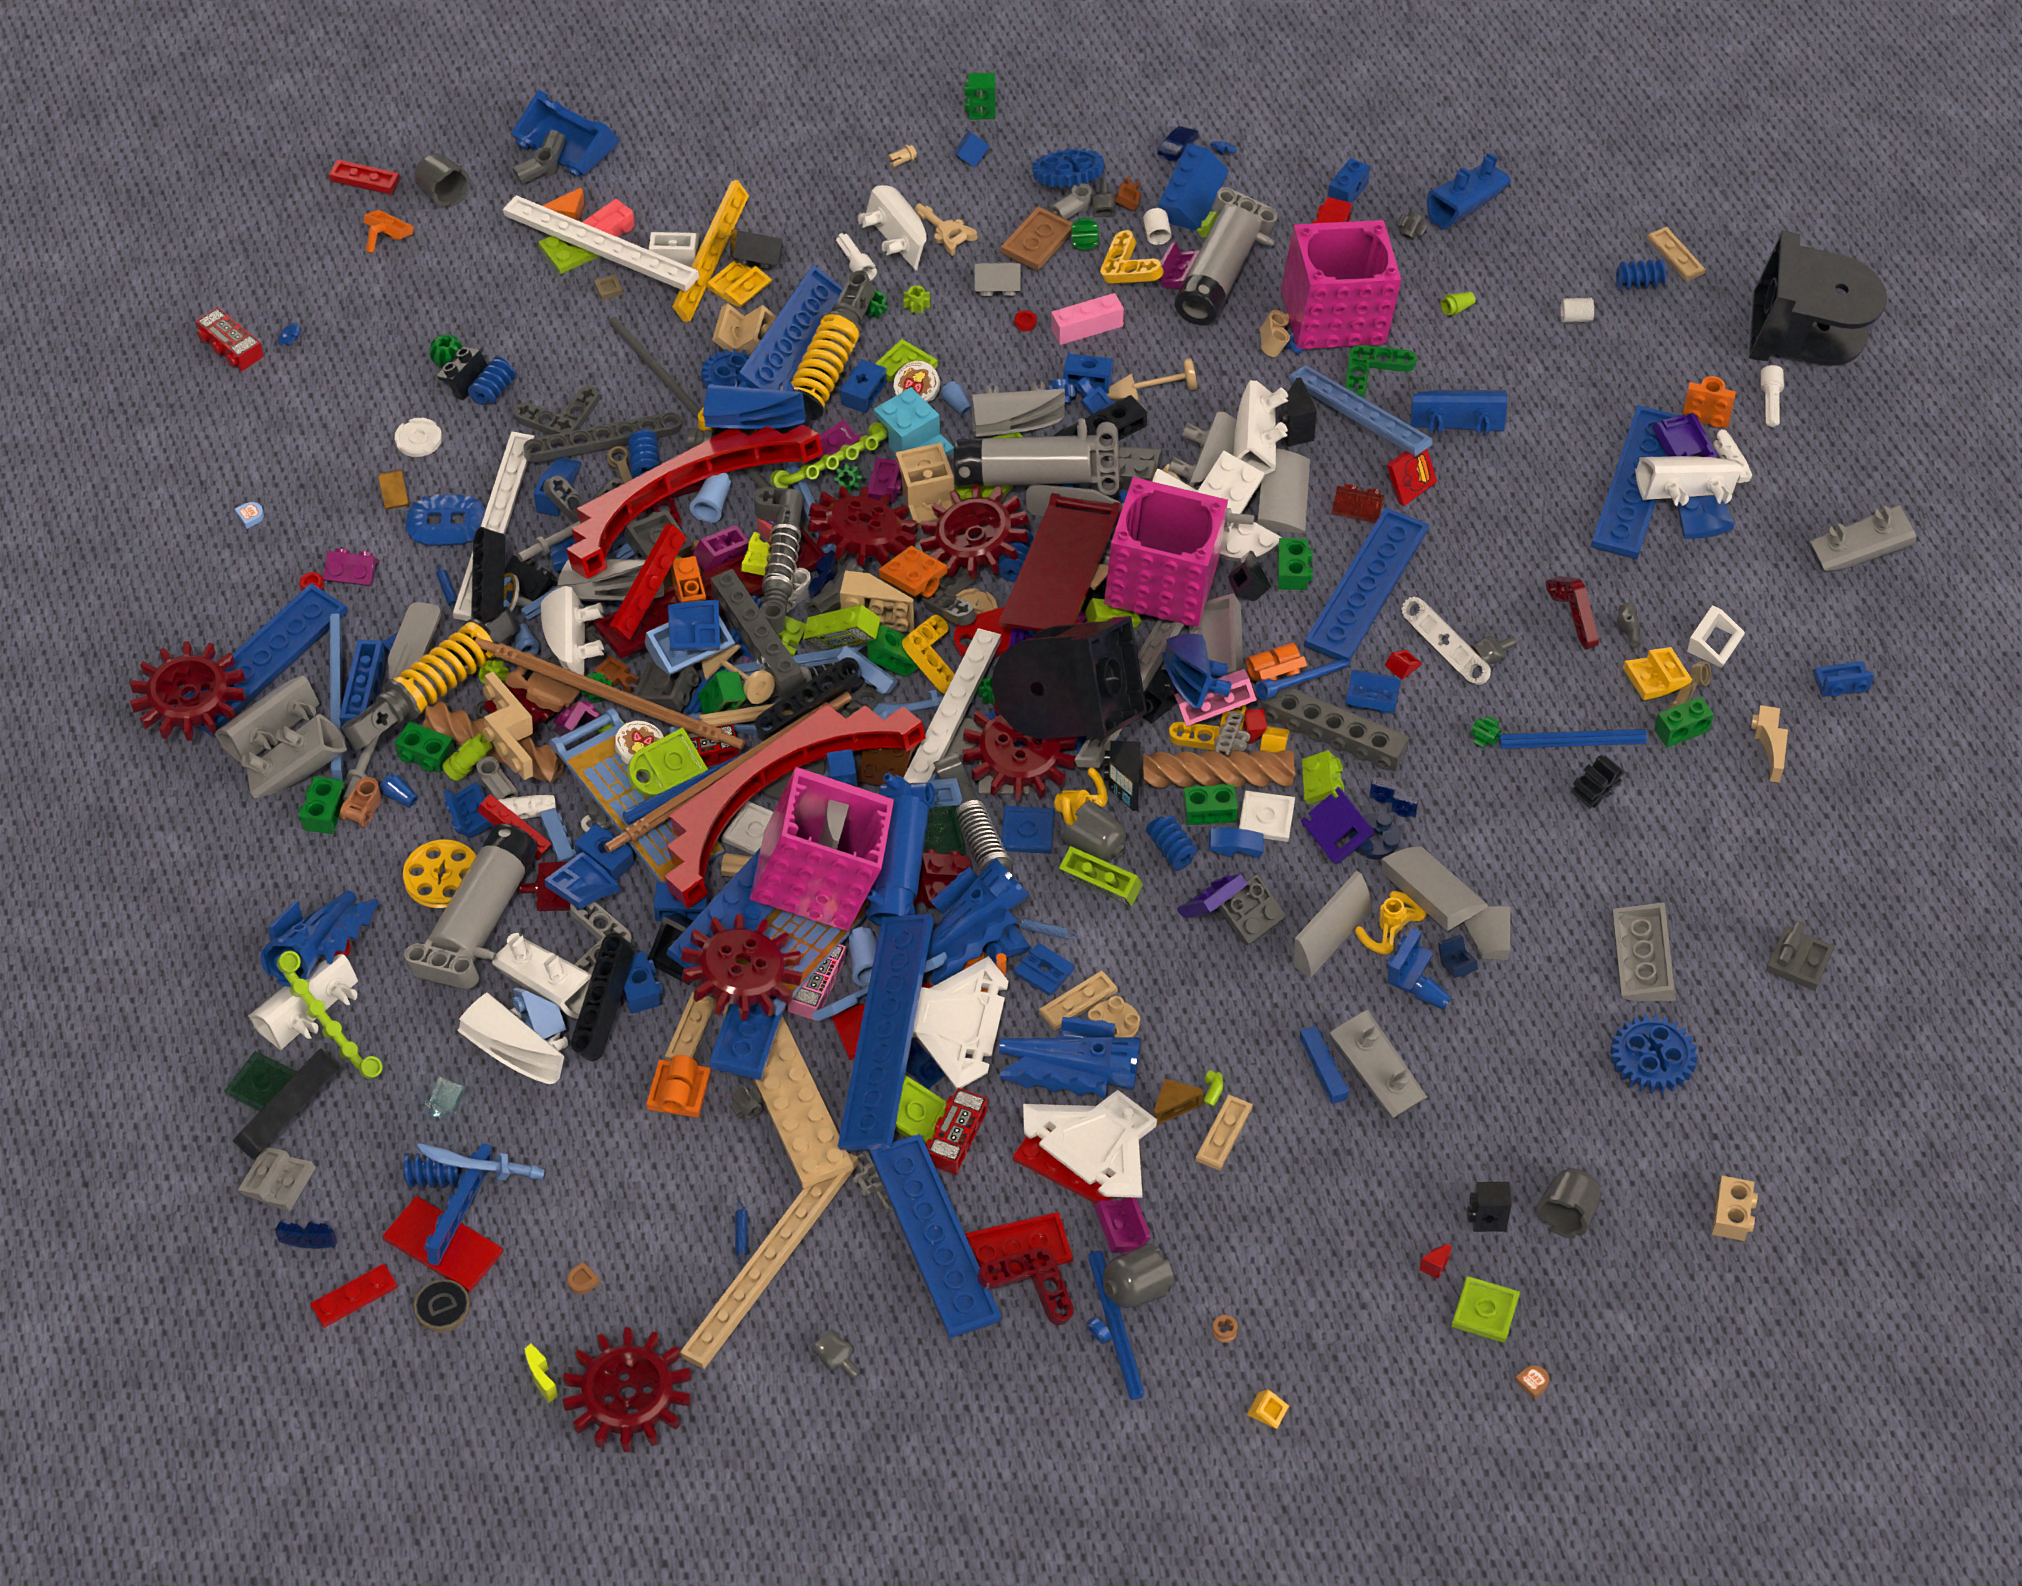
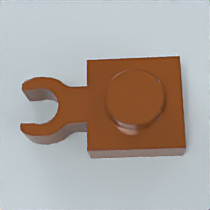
M1129 175L1118 187L1115 201L1121 206L1134 211L1138 206L1141 192L1137 190L1140 181L1138 180L1136 184L1130 181L1131 176Z
M610 655L594 670V673H602L605 675L606 680H611L612 687L620 684L623 690L628 693L632 692L631 685L628 683L631 682L638 685V678L634 674H629V667Z

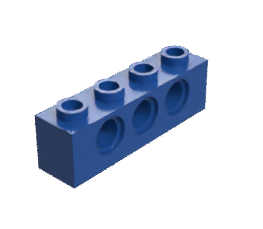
M357 640L339 716L341 726L376 702L387 661L381 640Z

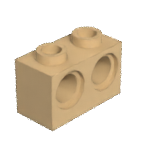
M1727 1176L1721 1177L1717 1192L1712 1235L1745 1241L1747 1232H1753L1755 1217L1750 1216L1751 1209L1756 1208L1758 1193L1753 1192V1181ZM1730 1219L1737 1220L1739 1223H1734Z

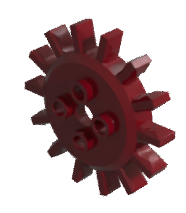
M978 484L973 485L972 498L961 500L960 495L953 490L950 492L953 505L948 509L936 503L931 506L934 515L939 518L938 522L921 521L920 525L924 534H935V536L919 540L922 551L927 552L938 549L929 556L940 562L946 559L949 560L947 563V576L950 578L954 576L960 565L967 566L971 580L976 579L977 566L988 563L993 573L996 574L999 572L996 558L1004 554L1013 560L1018 558L1016 549L1010 545L1011 541L1028 543L1029 540L1026 530L1013 529L1014 527L1030 523L1027 512L1023 511L1010 515L1021 507L1019 498L1015 495L1001 504L1000 501L1004 495L1000 486L995 487L989 498L982 497ZM974 533H981V536L976 539L970 538Z
M840 486L837 495L838 499L823 491L820 495L819 504L811 503L808 515L810 517L808 531L820 532L816 543L819 547L834 543L837 546L835 558H841L847 551L857 554L858 566H863L866 556H875L880 565L884 566L888 560V552L896 557L910 546H915L917 535L914 534L917 520H904L908 511L906 505L895 509L888 506L890 494L886 493L878 501L868 498V487L864 486L859 496H850L845 486Z
M184 641L182 647L183 655L172 658L170 653L163 647L159 649L163 664L158 668L144 661L140 664L143 674L150 677L149 680L130 681L132 693L147 694V696L130 700L133 713L151 708L149 712L140 717L142 727L146 730L158 720H161L163 723L159 730L161 737L166 740L174 726L183 727L182 730L187 741H192L194 734L193 726L203 723L212 735L215 734L217 730L213 718L216 715L221 714L231 720L236 717L234 708L226 704L227 700L245 701L246 699L243 688L229 687L230 685L246 681L242 668L225 673L227 669L235 664L233 654L229 652L215 662L213 658L216 651L213 643H208L202 655H193L189 641ZM190 691L195 692V695L191 698L183 697L184 694Z
M995 700L993 710L996 717L992 720L978 710L974 713V722L983 731L978 732L965 728L963 741L978 744L979 747L963 749L962 752L963 762L980 760L982 763L972 769L971 778L973 781L990 774L994 778L991 782L990 794L995 796L1003 783L1014 786L1013 796L1015 801H1020L1023 794V786L1033 785L1035 792L1040 798L1045 797L1046 786L1043 780L1047 777L1061 787L1065 784L1066 775L1056 769V765L1074 769L1076 756L1061 753L1060 750L1076 748V736L1039 739L1024 735L1014 729L1003 718L996 706ZM1004 739L1006 742H1000L999 740ZM1023 741L1027 746L1025 748H1016L1013 743ZM1039 741L1041 744L1037 745L1034 742ZM1022 755L1023 758H1017L1016 756Z
M736 914L733 929L725 930L719 920L714 917L711 918L709 927L713 934L711 938L696 929L691 933L690 942L701 948L702 951L683 947L680 961L698 964L699 966L684 968L681 979L682 982L701 980L703 984L695 988L693 999L698 1002L709 994L717 997L714 1012L716 1015H720L725 1010L726 1004L731 1003L739 1005L740 1019L747 1020L750 1005L759 1004L765 1015L769 1017L772 1016L774 1004L770 999L771 996L774 995L788 1005L792 1001L793 991L783 986L781 982L800 986L803 972L784 969V967L799 965L801 953L796 951L782 954L780 949L787 945L789 934L784 932L771 940L765 936L768 927V920L762 919L756 931L744 929L742 914ZM745 959L749 964L742 966L736 963V960Z
M625 1327L622 1335V1346L611 1348L608 1339L601 1333L597 1335L598 1348L602 1353L595 1359L579 1349L575 1352L576 1361L579 1365L585 1367L586 1371L584 1375L564 1372L563 1381L566 1386L581 1388V1394L562 1398L565 1411L585 1407L586 1412L573 1422L574 1430L577 1434L585 1430L592 1423H595L600 1427L594 1438L596 1447L602 1448L612 1432L621 1434L620 1443L623 1452H630L632 1445L631 1434L643 1431L646 1440L652 1447L658 1444L656 1430L652 1426L659 1420L677 1430L680 1426L679 1418L668 1410L670 1404L690 1406L691 1395L687 1392L674 1391L672 1385L684 1383L692 1379L689 1368L671 1372L668 1369V1366L681 1357L680 1350L676 1345L659 1356L654 1352L659 1344L657 1332L652 1331L645 1345L641 1347L633 1345L634 1336L631 1328ZM623 1374L629 1376L626 1381H621L619 1377ZM627 1387L633 1388L636 1391L630 1398L620 1396V1392ZM651 1387L653 1390L650 1393H644L643 1389ZM608 1396L614 1398L610 1403L604 1402V1399ZM630 1409L637 1410L636 1413L627 1414Z

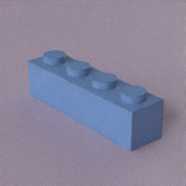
M845 645L837 657L839 660L846 657L854 658L859 664L860 676L865 678L864 681L867 684H873L877 687L876 690L881 694H890L898 680L875 663L869 661L868 658L851 646Z
M555 808L540 812L542 824L549 841L552 843L551 846L557 861L569 862L577 854L575 849H571L572 842L570 837L566 836L567 829L565 825L561 824L563 822L561 814L557 813Z

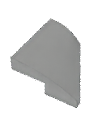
M1487 907L1464 921L1471 940L1476 943L1477 951L1481 958L1508 960L1510 952V907Z

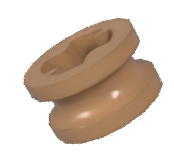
M1221 1315L1214 1320L1212 1331L1215 1339L1226 1343L1236 1338L1238 1324L1232 1316ZM1226 1324L1230 1326V1331L1220 1332L1221 1327H1224Z

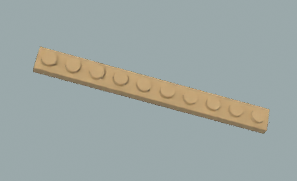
M848 1153L855 1169L859 1164L858 1157ZM854 1170L844 1172L802 1190L680 1351L682 1359L702 1369L706 1368Z

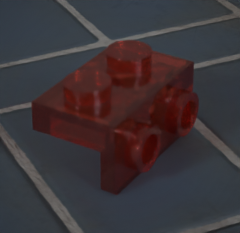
M1344 484L1343 487L1337 486L1332 515L1371 523L1377 522L1385 501V496L1381 495V491L1367 488V491L1357 490L1358 487L1352 484Z

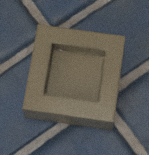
M615 274L594 280V286L602 301L623 295V289Z

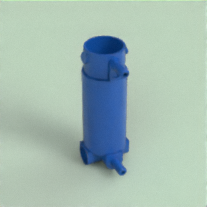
M886 773L883 776V781L886 784L881 785L879 789V795L894 799L883 863L867 895L869 906H866L865 909L868 920L878 925H881L882 917L915 914L913 902L918 892L929 809H933L935 799L932 783H908L903 777L893 776L890 773Z

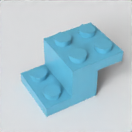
M911 387L874 408V416L888 429L889 447L894 452L942 443L946 457L953 454L954 447L940 434V415Z

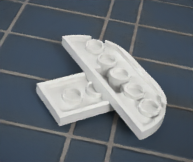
M1223 450L1199 490L1190 487L1160 469H1157L1152 482L1228 499L1227 508H1231L1232 513L1241 514L1263 480L1265 473ZM1255 522L1253 525L1230 523V526L1224 527L1219 557L1230 561H1239L1251 550L1256 558H1261L1271 553L1278 546L1279 538L1282 537Z

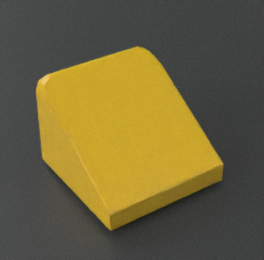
M1267 726L1266 731L1262 734L1260 750L1273 753L1286 750L1290 730Z
M1267 1389L1258 1393L1247 1415L1277 1429L1289 1405Z

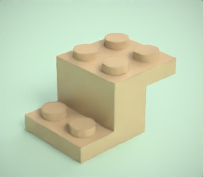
M727 303L721 307L712 341L721 348L727 349L730 353H733V349L736 348L738 353H741L744 349L746 354L750 355L777 316L763 305L744 316Z
M942 443L895 452L896 461L902 475L903 497L911 520H917L916 529L921 528V521L938 522L939 518L934 515L931 506L936 503L948 509L953 505L950 492L954 490V476Z

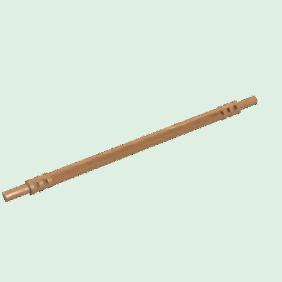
M478 637L475 639V642L481 649L495 654V657L502 658L505 661H510L513 664L533 670L676 727H683L684 730L713 742H722L740 750L745 745V740L724 733L723 729L709 725L706 722L688 717L521 652L505 644H496Z
M846 692L830 703H823L623 829L622 834L604 844L605 849L608 853H611L626 842H633L668 820L669 815L825 705L828 704L836 711L852 701L850 694Z

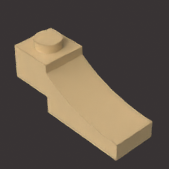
M1760 705L1758 715L1753 714L1751 729L1755 730L1754 738L1761 741L1766 751L1770 766V781L1780 783L1784 770L1788 730L1778 728L1780 708Z

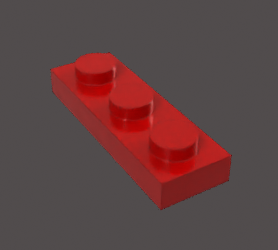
M338 159L329 173L330 181L391 195L400 181L399 173Z
M383 1263L311 1302L310 1306L323 1328L398 1287Z

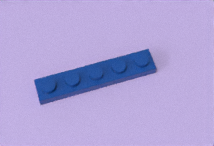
M482 1143L477 1153L473 1152L470 1158L492 1161V1146ZM468 1169L466 1173L463 1172L461 1174L456 1193H451L449 1196L446 1212L439 1215L434 1234L429 1235L426 1240L424 1249L427 1251L428 1263L439 1265L487 1170Z

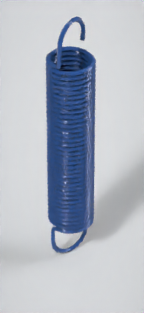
M439 564V570L436 575L448 605L452 607L451 602L454 607L453 601L456 604L457 596L447 571L441 570V565Z
M739 1209L735 1212V1256L739 1263L738 1253L744 1252V1256L747 1255V1210Z

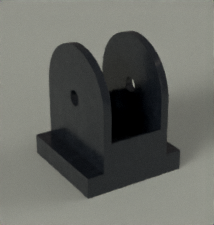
M1782 230L1753 291L1749 359L1768 361L1771 353L1823 365H1842L1853 361L1861 354L1867 343V326L1878 320L1885 309L1887 294L1882 281L1865 264L1847 256L1800 246V234ZM1836 288L1843 289L1846 294L1838 293ZM1817 325L1825 326L1828 331L1820 330Z
M1131 616L1113 617L1107 621L1051 626L1038 632L1031 639L1020 641L1009 647L999 657L992 676L994 700L1003 718L1014 729L1033 738L1047 739L1087 736V739L1106 738L1147 714Z

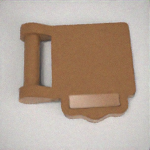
M526 652L527 654L536 657L533 653ZM520 665L505 678L506 684L509 687L526 689L527 700L534 702L542 709H550L554 712H560L564 706L570 707L581 692L579 688L535 671L526 681L523 675L528 669Z

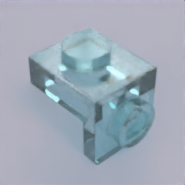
M439 1077L429 1102L424 1100L422 1106L430 1108L429 1114L444 1119L445 1114L453 1117L466 1087Z

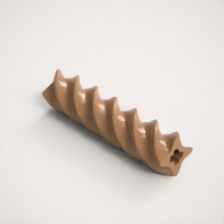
M438 701L432 707H426L425 720L422 725L452 737L454 745H462L469 738L473 739L478 733L483 734V728H485L484 718L471 721L464 710L460 709L449 712L443 701ZM529 736L517 741L532 758L534 778L546 780L552 784L554 780L560 779L564 775L565 762L553 752L549 745L535 747ZM492 743V749L487 752L485 757H494L499 763H505L510 767L509 762L505 757L502 758L498 754L496 747Z
M1290 750L1279 751L1275 754L1268 751H1255L1250 754L1242 751H1231L1229 755H1223L1215 751H1207L1197 755L1186 751L1177 753L1174 756L1167 752H1156L1149 756L1143 753L1142 785L1145 786L1149 783L1157 788H1165L1173 783L1180 787H1192L1197 783L1203 786H1214L1223 782L1227 785L1234 784L1235 787L1243 786L1248 782L1255 786L1264 787L1273 781L1282 786H1291L1295 777L1294 751Z

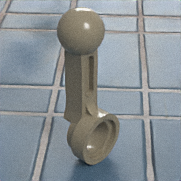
M622 446L611 448L607 453L608 465L619 471L624 483L632 480L628 468L630 464L629 451ZM620 452L625 455V458L621 461H615L612 459V456Z
M1699 661L1692 665L1689 674L1692 678L1691 683L1680 689L1676 700L1669 705V709L1690 701L1697 685L1707 686L1710 683L1711 667L1707 661Z

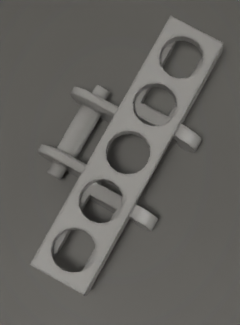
M1230 711L1225 725L1219 728V734L1221 735L1215 738V752L1219 753L1222 750L1226 751V755H1229L1233 749L1238 751L1246 749V742L1249 741L1250 735L1246 731L1239 730L1244 714Z
M864 1150L862 1154L854 1155L858 1157V1160L865 1157L868 1161V1164L863 1166L859 1160L857 1166L861 1173L856 1174L853 1178V1182L859 1183L862 1187V1196H869L875 1192L886 1211L893 1210L892 1206H889L886 1202V1199H888L887 1195L882 1196L881 1194L884 1191L882 1183H871L872 1179L879 1178L868 1152Z

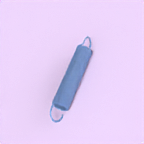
M1025 918L1022 919L1020 929L1064 939L1065 937L1075 938L1066 936L1068 928L1053 924L1050 925Z

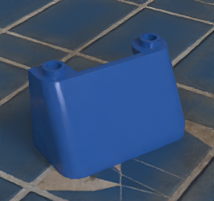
M539 89L511 133L517 140L516 144L525 150L529 147L535 151L541 148L546 134L551 130L558 131L564 135L566 141L557 162L567 167V171L576 177L579 175L584 176L615 148L620 140L606 124L600 121L591 122L564 108L559 102L550 100L548 94Z

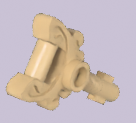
M921 203L916 205L915 211L922 220L927 219L937 227L935 242L943 243L944 248L951 256L956 253V246L965 240L975 241L978 239L976 230L965 226L962 220H956L955 222L952 220L942 221L933 214V210L929 206L924 207Z

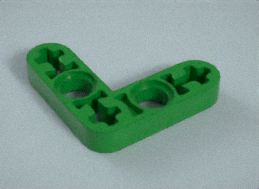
M1356 345L1350 350L1345 388L1364 398L1369 368L1409 372L1415 368L1417 357L1414 352L1409 350ZM1380 356L1387 357L1389 360L1382 362L1379 361L1377 358ZM1361 371L1363 375L1355 376L1352 372ZM1354 383L1358 384V392L1353 391Z

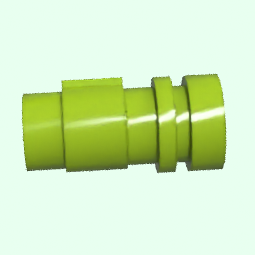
M478 733L473 739L469 738L459 747V752H454L443 763L445 773L451 779L461 781L472 771L473 765H476L492 749V743L488 742L484 734Z

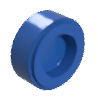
M1094 1316L1087 1321L1086 1325L1090 1333L1101 1344H1105L1112 1338L1110 1331L1098 1317Z

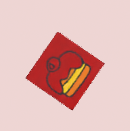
M1425 449L1416 456L1404 451L1387 464L1397 501L1402 506L1407 505L1437 482L1428 449Z

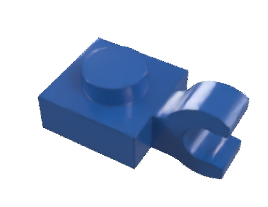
M1085 377L1075 384V389L1085 397L1080 402L1090 415L1114 404L1100 386L1094 390Z

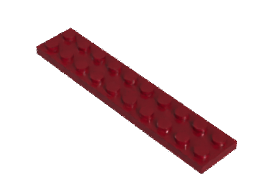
M800 528L801 540L797 553V568H804L811 572L828 564V557L805 530ZM747 553L700 573L706 595V600L704 601L714 600L710 578L733 569L751 597L763 594L762 584L764 575L741 571L742 562ZM674 586L665 589L662 597L653 598L630 640L623 639L609 626L617 611L595 621V629L621 659L645 648L646 632L668 623V605L681 602L675 594Z

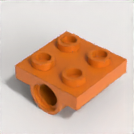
M1715 376L1704 378L1701 384L1689 382L1682 415L1685 414L1687 416L1690 413H1694L1700 423L1709 424L1716 428H1728L1736 391L1725 389L1724 381Z
M913 546L904 550L879 569L880 578L914 597L920 594L926 598L931 597L937 591L939 579L947 574L946 564Z
M1293 642L1273 648L1270 652L1267 650L1246 657V673L1249 680L1256 683L1267 678L1276 681L1278 680L1277 676L1295 675L1300 673L1299 668L1307 666L1305 657L1300 656L1298 648Z
M675 1055L671 1061L659 1059L646 1103L647 1110L699 1118L711 1077V1068L698 1066L693 1058L686 1055Z

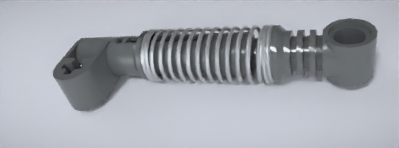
M955 752L933 762L940 779H957L963 801L960 805L953 806V814L961 834L976 861L980 874L994 858H997L1013 876L1011 861L984 804L979 798H976L957 753ZM1026 900L1020 902L1015 907L1026 903Z

